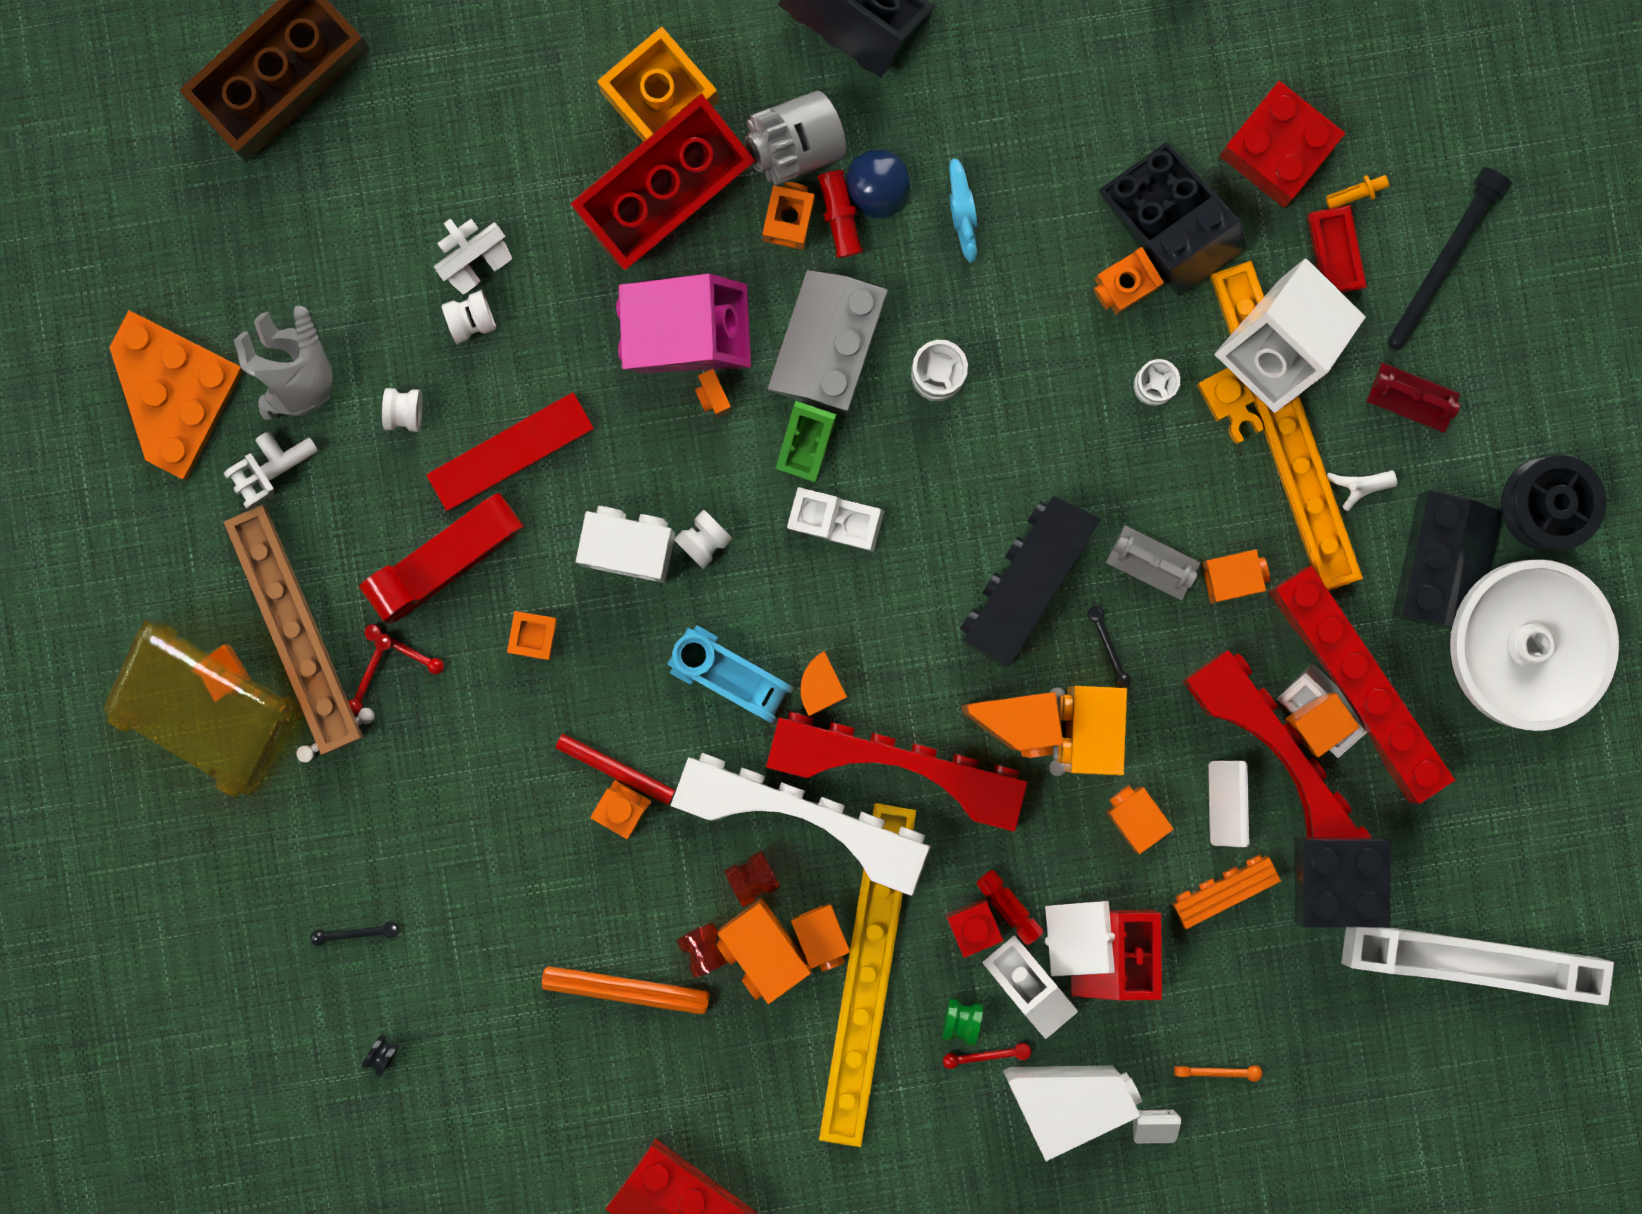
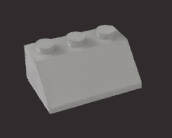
M807 270L767 390L847 416L887 298L888 290L847 276Z

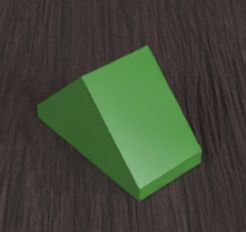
M795 401L776 469L816 482L836 423V414Z

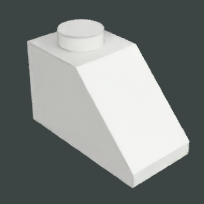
M1015 935L982 962L1045 1039L1078 1012Z

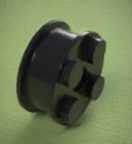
M1555 455L1532 459L1520 465L1507 479L1501 496L1502 516L1511 534L1528 547L1537 550L1577 547L1588 541L1602 524L1606 511L1605 489L1597 473L1587 463L1578 458L1567 455Z

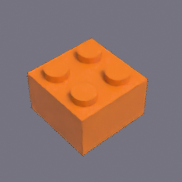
M762 897L721 926L717 933L721 938L716 944L718 949L730 965L737 961L742 967L745 974L741 980L755 1000L763 997L767 1004H770L811 974L807 959Z

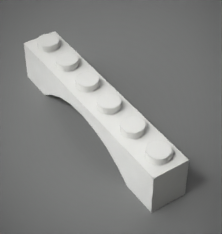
M704 753L701 754L699 760L688 758L671 803L672 807L710 821L751 811L781 812L803 818L824 828L844 843L860 861L871 881L911 896L914 895L931 849L930 845L923 843L925 835L904 827L900 828L899 834L883 828L885 820L864 812L860 813L859 819L843 814L845 805L823 797L820 798L819 804L803 799L804 790L781 782L779 789L763 784L764 775L742 767L739 775L723 769L726 761Z
M1346 927L1341 962L1350 968L1486 985L1602 1005L1609 1004L1614 962L1597 957L1397 928Z

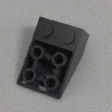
M1167 141L1099 189V193L1137 246L1144 249L1158 274L1178 296L1184 294L1247 249L1241 221Z

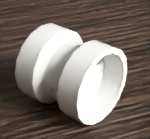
M482 290L470 294L467 300L460 303L453 300L442 304L446 322L456 344L469 340L471 334L477 332L487 334L496 330L491 310ZM467 306H469V309H470L472 318H473L474 323H475V325H476L475 327L473 326L471 317H470L469 312H468V310H467V308H466Z
M1155 359L1149 361L1138 371L1134 379L1133 388L1135 394L1141 402L1147 405L1158 406L1164 404L1176 394L1180 387V375L1178 369L1167 360Z
M703 510L695 517V526L689 530H682L674 540L704 569L712 561V554L715 552V549L725 548L733 538Z

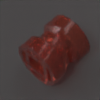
M762 850L751 855L747 863L741 866L734 864L724 870L729 884L742 907L755 902L756 896L763 892L772 893L781 888Z
M714 921L675 940L681 952L690 953L691 955L688 957L690 960L688 968L693 979L729 963L718 949L717 943H715L718 937V930Z

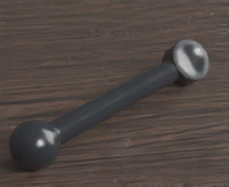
M1092 606L1087 611V618L1095 623L1116 674L1115 684L1118 688H1128L1131 684V677L1129 674L1124 673L1102 620L1104 618V610L1100 606Z
M388 921L380 927L327 933L317 929L311 933L310 940L313 945L322 946L326 941L384 935L386 938H394L398 935L400 928L396 922Z

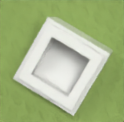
M1138 1110L1140 1117L1133 1120V1139L1135 1143H1173L1177 1140L1181 1117L1174 1110Z

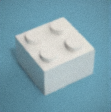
M598 506L597 513L587 511L585 513L576 563L586 568L666 583L675 533L671 528H667L668 522H665V519L640 514L639 522L627 520L626 514L622 510Z

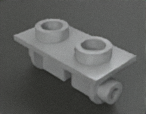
M1124 525L1106 564L1182 601L1187 589L1191 588L1196 579V571L1200 562Z

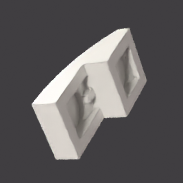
M798 487L787 528L874 552L885 511Z

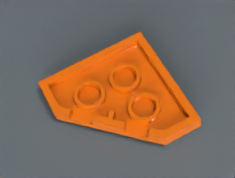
M129 310L109 348L144 458L151 464L187 481L244 370L223 357Z

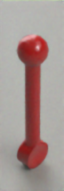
M375 624L368 625L364 631L365 637L370 641H375L379 634H384L381 627ZM393 639L392 648L427 666L431 674L438 675L443 671L444 663L438 658L430 659Z
M379 634L375 638L376 650L354 699L348 701L354 716L358 715L363 707L361 701L384 650L390 649L393 644V639L388 634Z
M1020 1042L1010 1049L960 1056L954 1053H947L943 1057V1065L945 1068L952 1070L958 1064L1016 1056L1020 1060H1026L1031 1055V1049L1026 1043Z

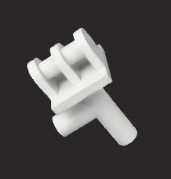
M270 431L265 432L257 437L255 441L269 462L259 467L250 453L245 456L244 460L224 472L227 479L232 478L236 484L234 487L236 494L242 493L246 501L243 504L246 509L253 508L266 499L270 500L273 498L274 488L269 481L318 452L310 438L305 439L283 453ZM249 468L253 475L246 478L243 471ZM256 484H259L262 488V491L256 493L253 488Z

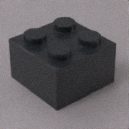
M1294 837L1295 924L1302 927L1391 928V840L1381 837Z

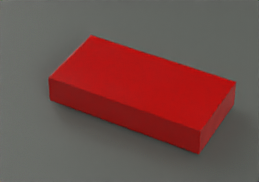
M1351 205L1309 213L1307 220L1317 269L1342 294L1367 288Z

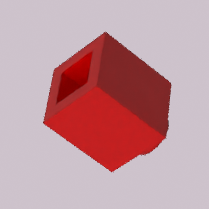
M984 898L945 914L964 958L1003 942L989 905Z

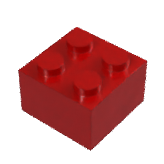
M1278 81L1226 145L1219 157L1285 208L1346 133L1285 84Z

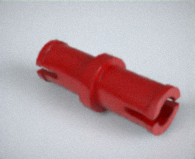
M834 170L817 176L820 181L827 211L823 216L825 222L830 223L837 259L863 253L854 216L858 214L856 206H851L844 170Z

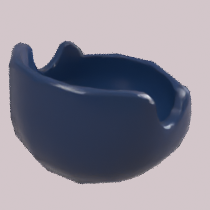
M867 150L853 159L849 165V171L846 173L849 195L853 206H856V210L873 219L887 218L904 208L910 195L911 184L906 165L900 157L888 150Z

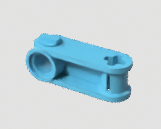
M698 625L695 626L694 630L687 628L682 638L674 645L672 656L667 665L672 667L669 673L690 685L695 680L764 720L775 724L777 720L775 713L786 694L792 693L794 687L716 643L718 637ZM690 643L701 644L706 651L705 662L699 667H689L682 660V651ZM771 687L774 688V691L772 692L766 705L762 706V702L765 699L768 691Z

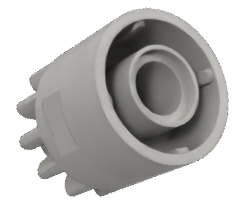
M817 90L753 114L750 116L751 119L747 121L751 132L747 133L745 137V148L755 160L752 166L757 172L765 171L768 182L773 181L775 185L839 161L845 156L846 141L841 121L833 104L821 91Z

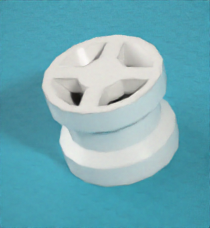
M395 388L385 389L382 402V424L384 430L393 431L397 427H406L411 432H419L423 410L421 390L411 389L408 393H399Z

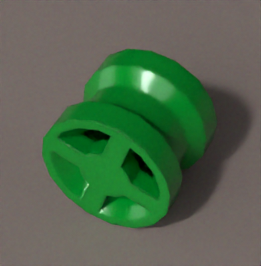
M949 998L941 1040L951 1041L957 1038L964 1040L966 1045L975 1047L982 1021L983 1004L974 1003L971 1006L962 1005L958 999Z

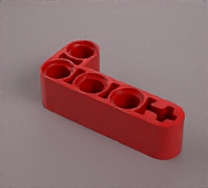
M496 493L395 566H385L372 574L360 584L359 589L384 623H395L511 540L524 529V525L500 493Z

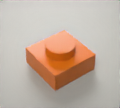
M714 369L698 375L702 386L696 388L695 392L704 411L707 412L713 409L717 418L732 412Z
M514 611L507 653L551 660L558 619Z

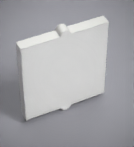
M1109 901L1045 906L1048 932L1045 943L1049 945L1051 976L1115 973L1112 945L1115 934L1111 932Z

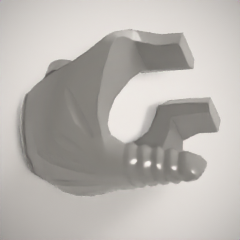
M295 306L294 319L297 329L289 328L279 331L273 324L269 312L261 313L254 320L261 343L267 348L284 350L292 357L293 362L279 363L256 355L247 331L242 332L234 340L240 367L269 387L265 395L260 396L258 402L259 412L265 420L275 419L278 414L295 417L311 414L321 408L330 398L333 382L332 367L323 350L319 336L316 334V329L313 328L314 324L311 322L309 312L305 307Z

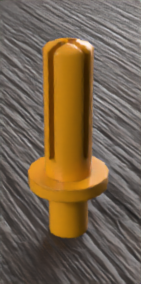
M1368 175L1363 176L1362 183L1326 196V203L1332 209L1367 196L1373 200L1376 198L1375 192L1389 187L1386 175L1370 180Z

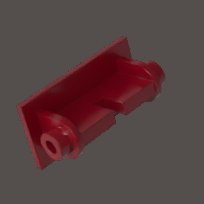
M1381 363L1366 402L1445 433L1450 419H1454L1459 411L1460 403L1457 401L1460 393Z

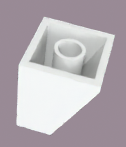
M1305 258L1278 280L1214 355L1276 413L1329 372L1366 316Z
M1113 1065L1009 1067L1003 1070L1045 1161L1140 1117L1136 1104L1142 1102V1099L1133 1080L1129 1078L1127 1072L1120 1075Z

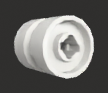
M934 340L922 346L913 360L911 369V380L915 390L922 397L930 401L941 402L955 396L960 391L967 376L968 363L964 352L958 345L948 340Z

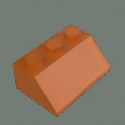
M1055 692L962 705L964 715L1008 748L1021 751L1022 757L1033 758L1053 755V746L1063 745Z

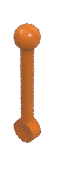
M1252 1065L1248 1069L1174 1066V1076L1242 1077L1248 1078L1251 1082H1258L1263 1076L1262 1069L1257 1065Z

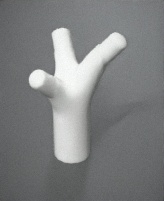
M1394 471L1364 477H1344L1332 473L1327 474L1330 482L1350 489L1351 495L1343 505V509L1346 511H1350L1354 504L1365 495L1397 486Z

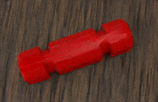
M994 870L987 871L977 880V886L986 897L989 895L992 898L990 902L1011 928L1015 927L1017 929L1015 933L1024 944H1032L1043 934L1042 928L1033 918L1030 919L1028 917L1029 912L1008 887H1003V880Z

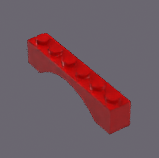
M1312 566L1302 568L1269 590L1268 593L1290 626L1317 657L1352 707L1372 740L1385 768L1409 803L1421 804L1454 782V777Z
M1229 650L1222 651L1182 680L1206 715L1226 720L1247 730L1267 745L1283 763L1296 786L1303 806L1306 837H1372L1363 826L1357 829L1348 815L1352 813L1351 807L1338 791L1332 794L1323 782L1327 778L1326 772L1314 757L1307 760L1298 747L1302 743V739L1290 723L1281 724L1273 712L1278 708L1275 701L1263 687L1259 690L1256 689L1248 678L1253 672L1239 653L1233 656Z
M790 711L788 719L778 718L766 765L767 768L808 778L826 769L850 763L875 762L900 766L919 773L940 785L961 805L971 820L1015 832L1027 786V781L1018 779L1020 773L1018 770L995 765L993 773L977 769L979 760L954 754L952 762L936 758L937 749L914 743L911 751L894 747L896 739L871 733L870 741L853 737L855 728L830 722L829 730L812 726L813 717Z

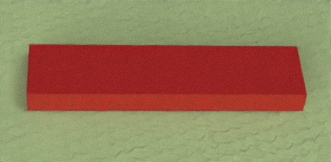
M572 392L429 472L426 476L445 510L450 512L595 429L576 395Z

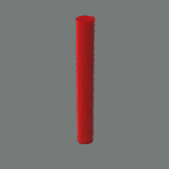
M563 733L555 746V749L669 805L676 791Z

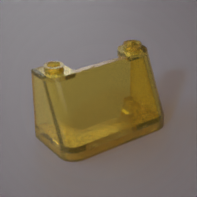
M145 619L133 640L104 704L103 710L109 714L106 721L126 733L132 728L215 778L217 782L214 786L233 798H237L240 793L253 795L303 711L300 704L288 697L283 699L272 693V690L266 686L258 685L193 646L192 642L186 638H177L179 632L165 623Z

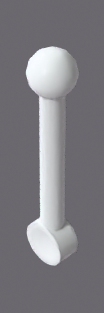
M370 708L361 709L358 717L355 718L358 726L362 723L370 724L373 722L375 714ZM317 744L301 746L297 750V758L301 762L311 761L315 753L319 751Z

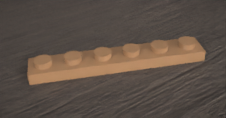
M260 505L224 521V525L320 754L327 755L363 739V735L267 507Z

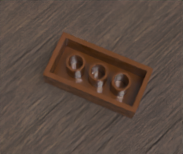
M278 0L179 91L243 160L248 162L370 51V48L358 32L328 0Z

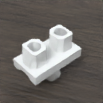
M449 219L443 224L451 234L437 244L444 253L457 244L460 247L434 265V268L443 281L448 279L457 290L465 294L480 282V279L469 266L471 261L482 254L492 269L496 271L512 259L507 245L502 240L506 236L498 225L493 222L467 241L465 238L478 230L473 220L470 219L457 228L453 221Z

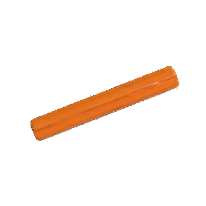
M552 966L544 969L541 982L544 990L695 1014H705L707 1012L710 997L709 993L704 990Z

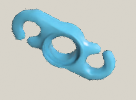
M953 158L949 164L951 213L962 252L969 263H974L978 257L975 228H977L976 210L965 170L960 161Z

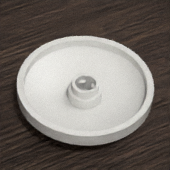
M1521 560L1492 570L1477 581L1468 591L1454 618L1451 630L1450 651L1458 683L1467 698L1479 711L1490 719L1508 727L1541 731L1568 725L1584 716L1598 703L1611 683L1616 669L1619 636L1616 620L1607 599L1588 577L1563 563L1549 560Z

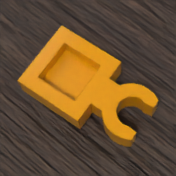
M1229 368L1197 384L1216 422L1225 417H1228L1230 420L1229 435L1236 444L1244 440L1239 431V426L1242 422L1250 423L1256 434L1263 430L1261 419L1257 415L1248 412L1245 407L1256 399L1251 390Z

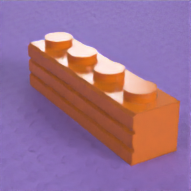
M1260 854L1248 859L1246 861L1247 865L1238 870L1236 866L1222 873L1223 878L1215 882L1213 878L1208 879L1198 885L1199 890L1193 893L1187 890L1175 896L1176 901L1171 903L1182 927L1188 929L1281 882L1270 858L1266 856L1261 857Z

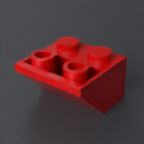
M1109 910L1111 932L1115 934V939L1112 941L1115 973L1071 975V996L1111 1000H1162L1161 913L1157 910Z

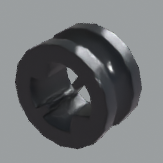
M384 1034L378 1037L361 1065L364 1069L373 1068L375 1076L379 1078L385 1072L400 1047V1044L397 1042L389 1044L386 1041L387 1036Z

